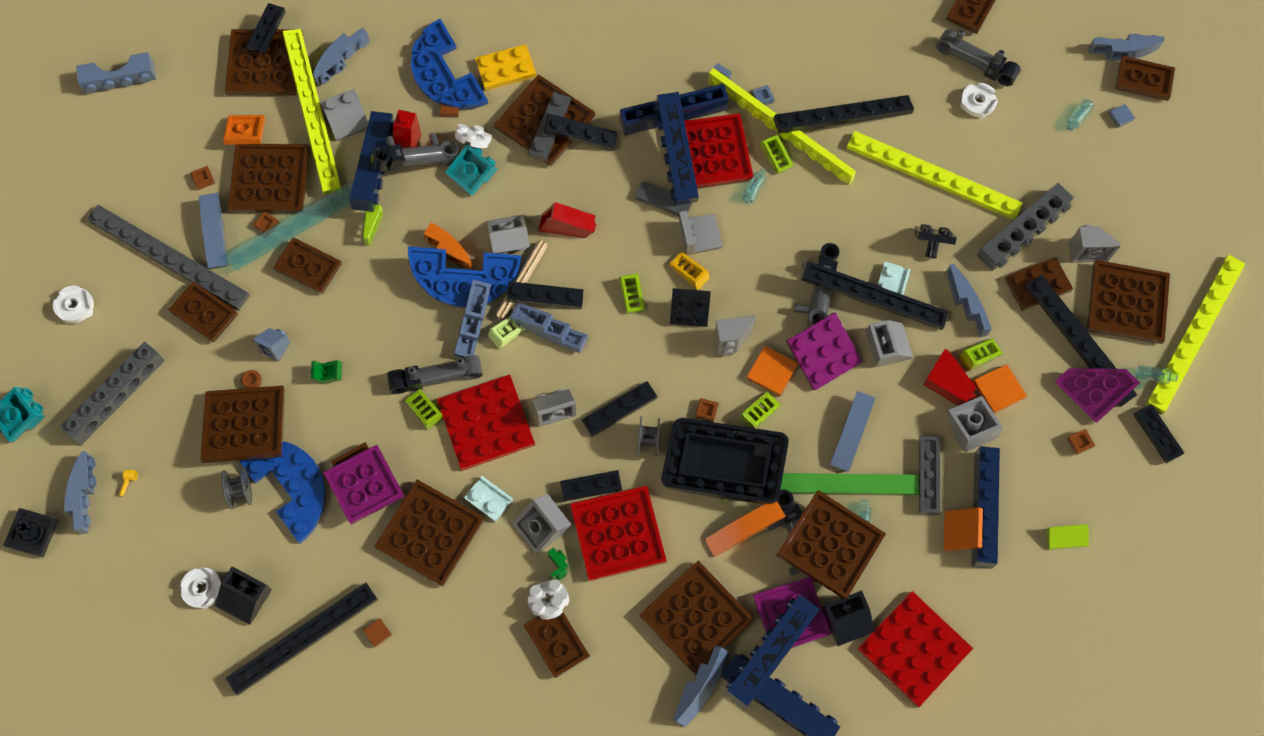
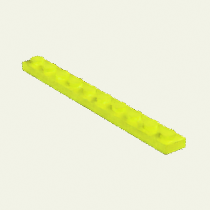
M301 29L283 31V38L322 194L341 192V185Z
M713 68L709 72L708 82L711 86L724 84L729 99L735 101L740 108L749 111L754 118L760 119L769 129L775 130L778 133L773 119L777 113ZM800 130L779 133L783 139L793 143L798 150L808 154L810 159L819 162L825 170L834 173L842 182L850 184L854 180L856 174L854 169Z
M854 131L847 145V149L1009 219H1016L1023 202L857 131Z
M1231 255L1225 258L1147 400V406L1152 404L1155 410L1161 414L1166 412L1246 263Z

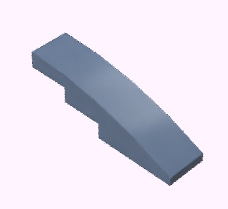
M218 193L200 195V216L208 268L228 266L223 231L225 229Z
M950 264L946 273L955 305L963 304L967 321L975 320L979 336H988L992 329L976 292L954 264Z
M472 280L454 351L455 357L463 358L475 353L491 284Z
M521 303L517 304L510 316L511 320L527 330L578 353H581L588 341L587 334L571 329L570 324L555 320L552 314Z
M859 391L856 392L830 465L849 472L875 397Z
M714 646L708 665L701 663L694 683L686 682L673 721L686 727L698 714L712 694L730 656L728 651L722 647Z

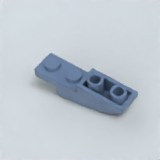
M363 27L350 37L343 33L323 53L313 73L318 87L327 83L337 73L342 72L346 67L345 59L350 58L356 51L364 48L370 42L367 31Z
M1129 34L1126 40L1098 37L1092 40L1089 46V53L1106 54L1107 61H1120L1123 55L1140 58L1158 50L1165 37Z
M82 451L71 470L65 493L64 512L73 517L74 530L79 534L89 533L88 527L91 525V520L87 512V507L90 506L87 495L94 494V487L97 485L96 477L93 475V468L96 466L95 459L86 451Z

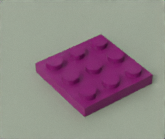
M836 312L831 313L786 340L812 390L819 389L862 363Z
M378 445L323 472L350 525L405 497Z
M810 577L753 595L765 633L768 629L773 631L776 627L774 621L780 613L785 615L788 611L786 605L792 597L797 599L799 595H802L820 609L792 648L831 635Z

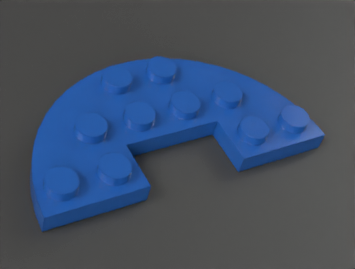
M441 18L431 23L423 30V34L419 39H416L412 48L411 70L419 89L429 99L440 105L444 104L458 107L459 109H472L488 104V99L472 72L461 78H454L442 55L457 49L456 44Z
M408 246L410 269L420 287L437 301L459 308H465L472 280L491 284L487 303L497 299L508 289V282L515 279L521 262V255L483 253L482 271L445 268L446 249Z
M283 441L282 457L239 460L255 483L273 472L293 499L276 512L297 541L302 543L318 525L317 522L324 511L326 501L324 478L315 461L304 450Z

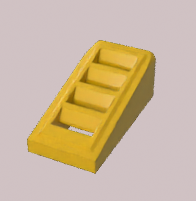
M682 251L669 263L671 268L697 290L710 279L708 270ZM683 260H685V262L679 267L678 265H679Z

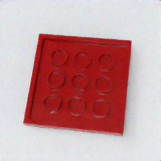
M740 113L685 121L697 188L753 180L754 176Z
M510 374L437 399L461 471L536 446Z
M647 486L570 504L589 582L667 563Z
M912 591L857 650L919 708L972 651L973 647Z

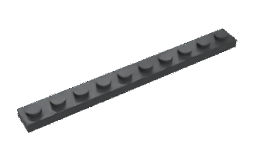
M97 205L87 217V220L93 225L188 281H194L209 293L237 310H240L250 296L245 290L100 205Z

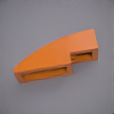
M431 222L424 232L425 241L435 246L436 249H446V260L467 270H472L471 260L462 246L448 232Z

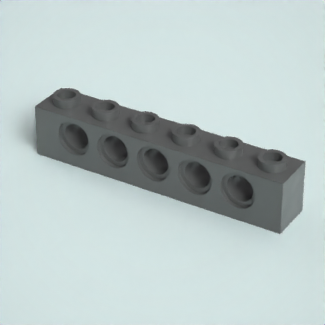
M1057 183L980 249L977 257L992 271L997 267L1002 268L1008 262L1007 258L1010 256L1015 257L1021 251V246L1029 245L1033 241L1035 234L1040 235L1047 228L1046 225L1048 223L1053 224L1059 218L1058 215L1061 212L1066 213L1072 207L1070 203L1074 197Z
M144 341L76 409L60 428L82 445L165 360Z

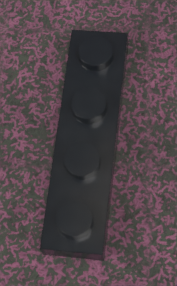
M553 114L547 115L544 133L611 151L615 149L617 132Z
M509 281L506 301L582 309L584 289Z
M648 381L586 416L582 419V423L591 437L653 402L658 396Z

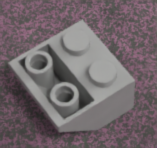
M886 320L869 324L866 335L876 367L913 359L903 323Z

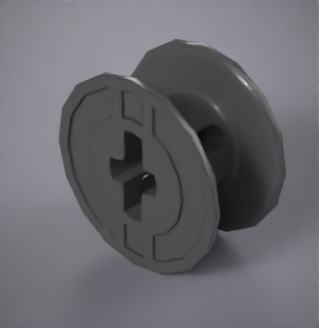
M640 416L637 455L640 453V445L655 446V456H657L660 417L658 418L657 427L642 426V416Z
M242 466L240 468V477L232 479L223 470L221 474L222 488L228 507L232 509L234 507V498L243 496L247 504L251 505L252 490L245 467Z

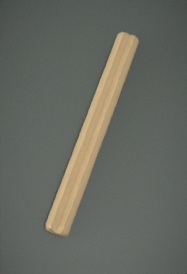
M542 240L537 242L514 282L527 283L544 254L547 243ZM507 295L495 314L496 318L502 321L505 320L515 303L506 301Z

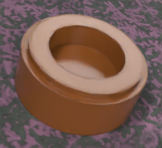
M248 370L242 375L241 382L245 388L260 387L262 377L257 371Z

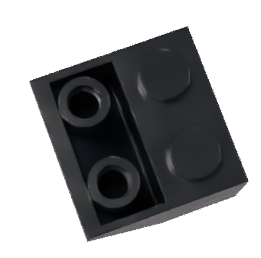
M232 566L220 585L215 606L251 625L272 589L263 582Z
M862 590L849 595L847 599L840 598L822 607L837 647L875 632L871 611Z

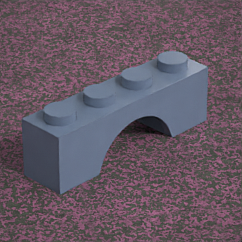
M148 52L130 55L127 64L116 71L101 70L94 62L76 66L78 84L84 93H94L100 90H110L115 87L130 86L136 83H147L156 80L154 61Z

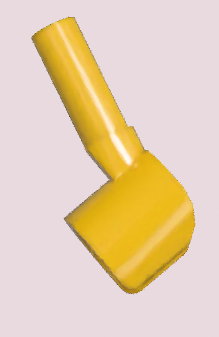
M127 469L123 472L124 481L119 492L120 496H124L129 480L136 481L137 471Z

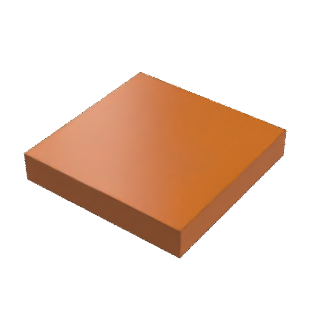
M229 115L223 138L224 145L261 144L265 116Z
M764 346L746 379L781 396L798 363Z
M1007 364L973 381L980 395L983 396L994 414L1027 397Z
M982 508L945 511L943 550L957 551L982 548Z

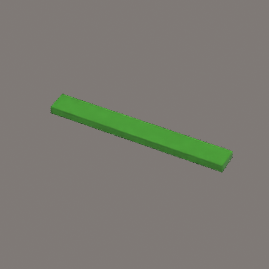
M783 473L781 490H788L792 494H815L817 490L824 494L918 496L920 494L918 475Z

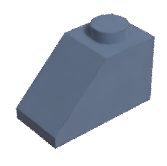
M268 328L253 340L262 354L277 361H280L290 344L284 331L280 329L275 331L271 328Z

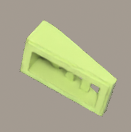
M508 317L492 327L488 337L500 349L526 330V328L519 327L516 322Z

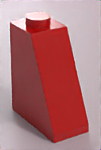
M398 109L393 124V140L395 145H401V148L418 147L422 134L417 114Z
M554 202L541 214L538 231L586 238L591 233H594L596 229V215Z
M944 349L923 386L959 406L975 398L976 395L973 392L976 386L951 353Z

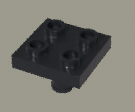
M921 224L920 227L915 226L914 234L917 239L928 241L925 257L936 259L939 243L956 244L957 237L949 228L939 227L938 230L926 224Z
M673 288L670 324L707 327L711 291Z
M19 508L3 546L44 558L59 520Z

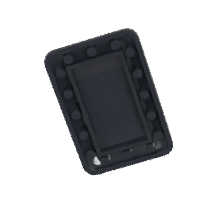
M679 418L674 421L661 482L666 488L697 495L742 502L773 504L778 501L780 496L789 439L786 434L777 431Z

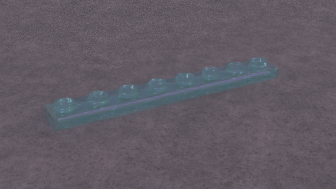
M353 181L226 254L225 256L235 271L239 270L350 205L349 197Z

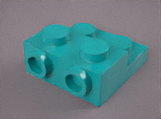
M467 144L445 173L470 195L474 196L484 182L487 183L498 168L494 166L496 162L491 157L487 156L485 158L482 155L483 151L480 148Z
M13 387L0 400V430L8 442H15L27 429L32 430L45 417L42 413L44 408L32 399L34 394L28 388Z

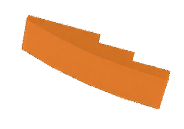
M778 502L765 504L705 539V542L712 555L716 557L785 518V514Z

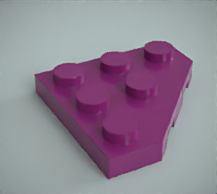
M1068 368L1054 381L1096 423L1140 383L1127 369Z

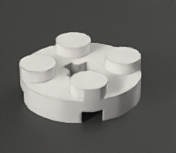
M978 83V85L970 84L962 93L960 106L969 115L983 119L995 110L998 98H996V92L991 86L985 83ZM975 98H982V103L977 102Z
M458 124L455 138L463 144L465 141L471 142L470 146L487 148L488 145L490 146L492 135L484 132V128L478 125H474L472 128Z
M79 286L63 288L58 293L57 299L53 301L55 314L67 324L79 323L93 314V298L87 290ZM72 301L78 303L75 308H69L72 305Z
M199 568L189 571L181 581L182 599L193 608L207 609L214 605L222 583L220 576L210 568ZM206 583V590L198 593L199 588L197 586Z
M557 579L544 581L530 588V595L528 597L529 608L535 616H540L541 619H553L563 612L562 609L565 605L567 606L569 603L568 592ZM553 597L550 599V602L547 603L545 601L546 598Z

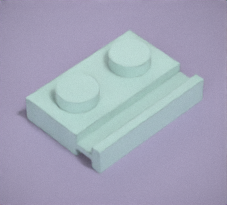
M884 262L877 286L904 295L911 269L907 270L902 266Z
M483 476L480 477V480L475 483L464 497L468 503L494 522L498 521L513 501L512 497Z

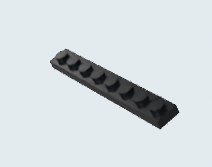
M909 95L775 114L773 119L778 133H786L912 114L914 107Z
M810 261L805 263L801 276L802 281L939 330L945 327L948 315L947 310Z
M1042 274L1025 286L1090 369H1117ZM1132 390L1118 405L1120 407L1137 396V393Z
M367 582L227 676L226 680L235 694L239 696L378 601L377 597Z

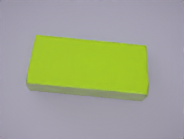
M1088 524L1056 526L1045 530L1049 550L1089 546Z

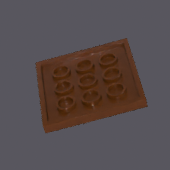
M231 29L225 86L226 95H298L283 38V31L295 29H277L265 55L249 51L247 48V44L255 29Z
M538 74L496 121L494 128L530 151L554 92L571 97V102L564 118L589 124L595 117V112ZM556 136L547 161L544 162L552 166L573 140Z
M235 145L228 202L229 212L303 213L310 152L309 145Z
M1095 260L1093 262L1087 330L1163 344L1166 332L1170 273Z
M284 385L206 391L201 462L212 463L282 457L285 404Z
M417 479L374 547L444 587L483 524L485 517Z
M817 490L776 556L839 597L847 599L886 533Z
M699 560L639 615L695 676L701 663L708 665L714 646L724 649L754 621V618Z

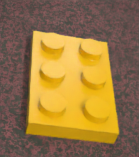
M526 44L475 58L485 91L536 77Z

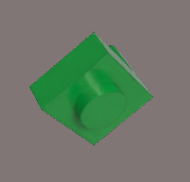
M316 360L312 361L311 379L321 384L342 380V362L339 360L320 363Z
M553 547L547 554L558 569L550 575L551 580L557 579L560 581L568 574L569 566L565 562L567 558L561 550L556 551Z

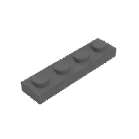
M556 92L553 93L530 148L529 156L547 161L556 139L555 135L544 133L547 115L553 114L565 117L571 97Z
M919 437V514H940V437Z

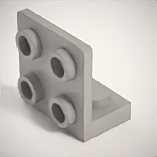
M687 211L679 212V225L686 255L722 248L715 214L692 218L688 217Z

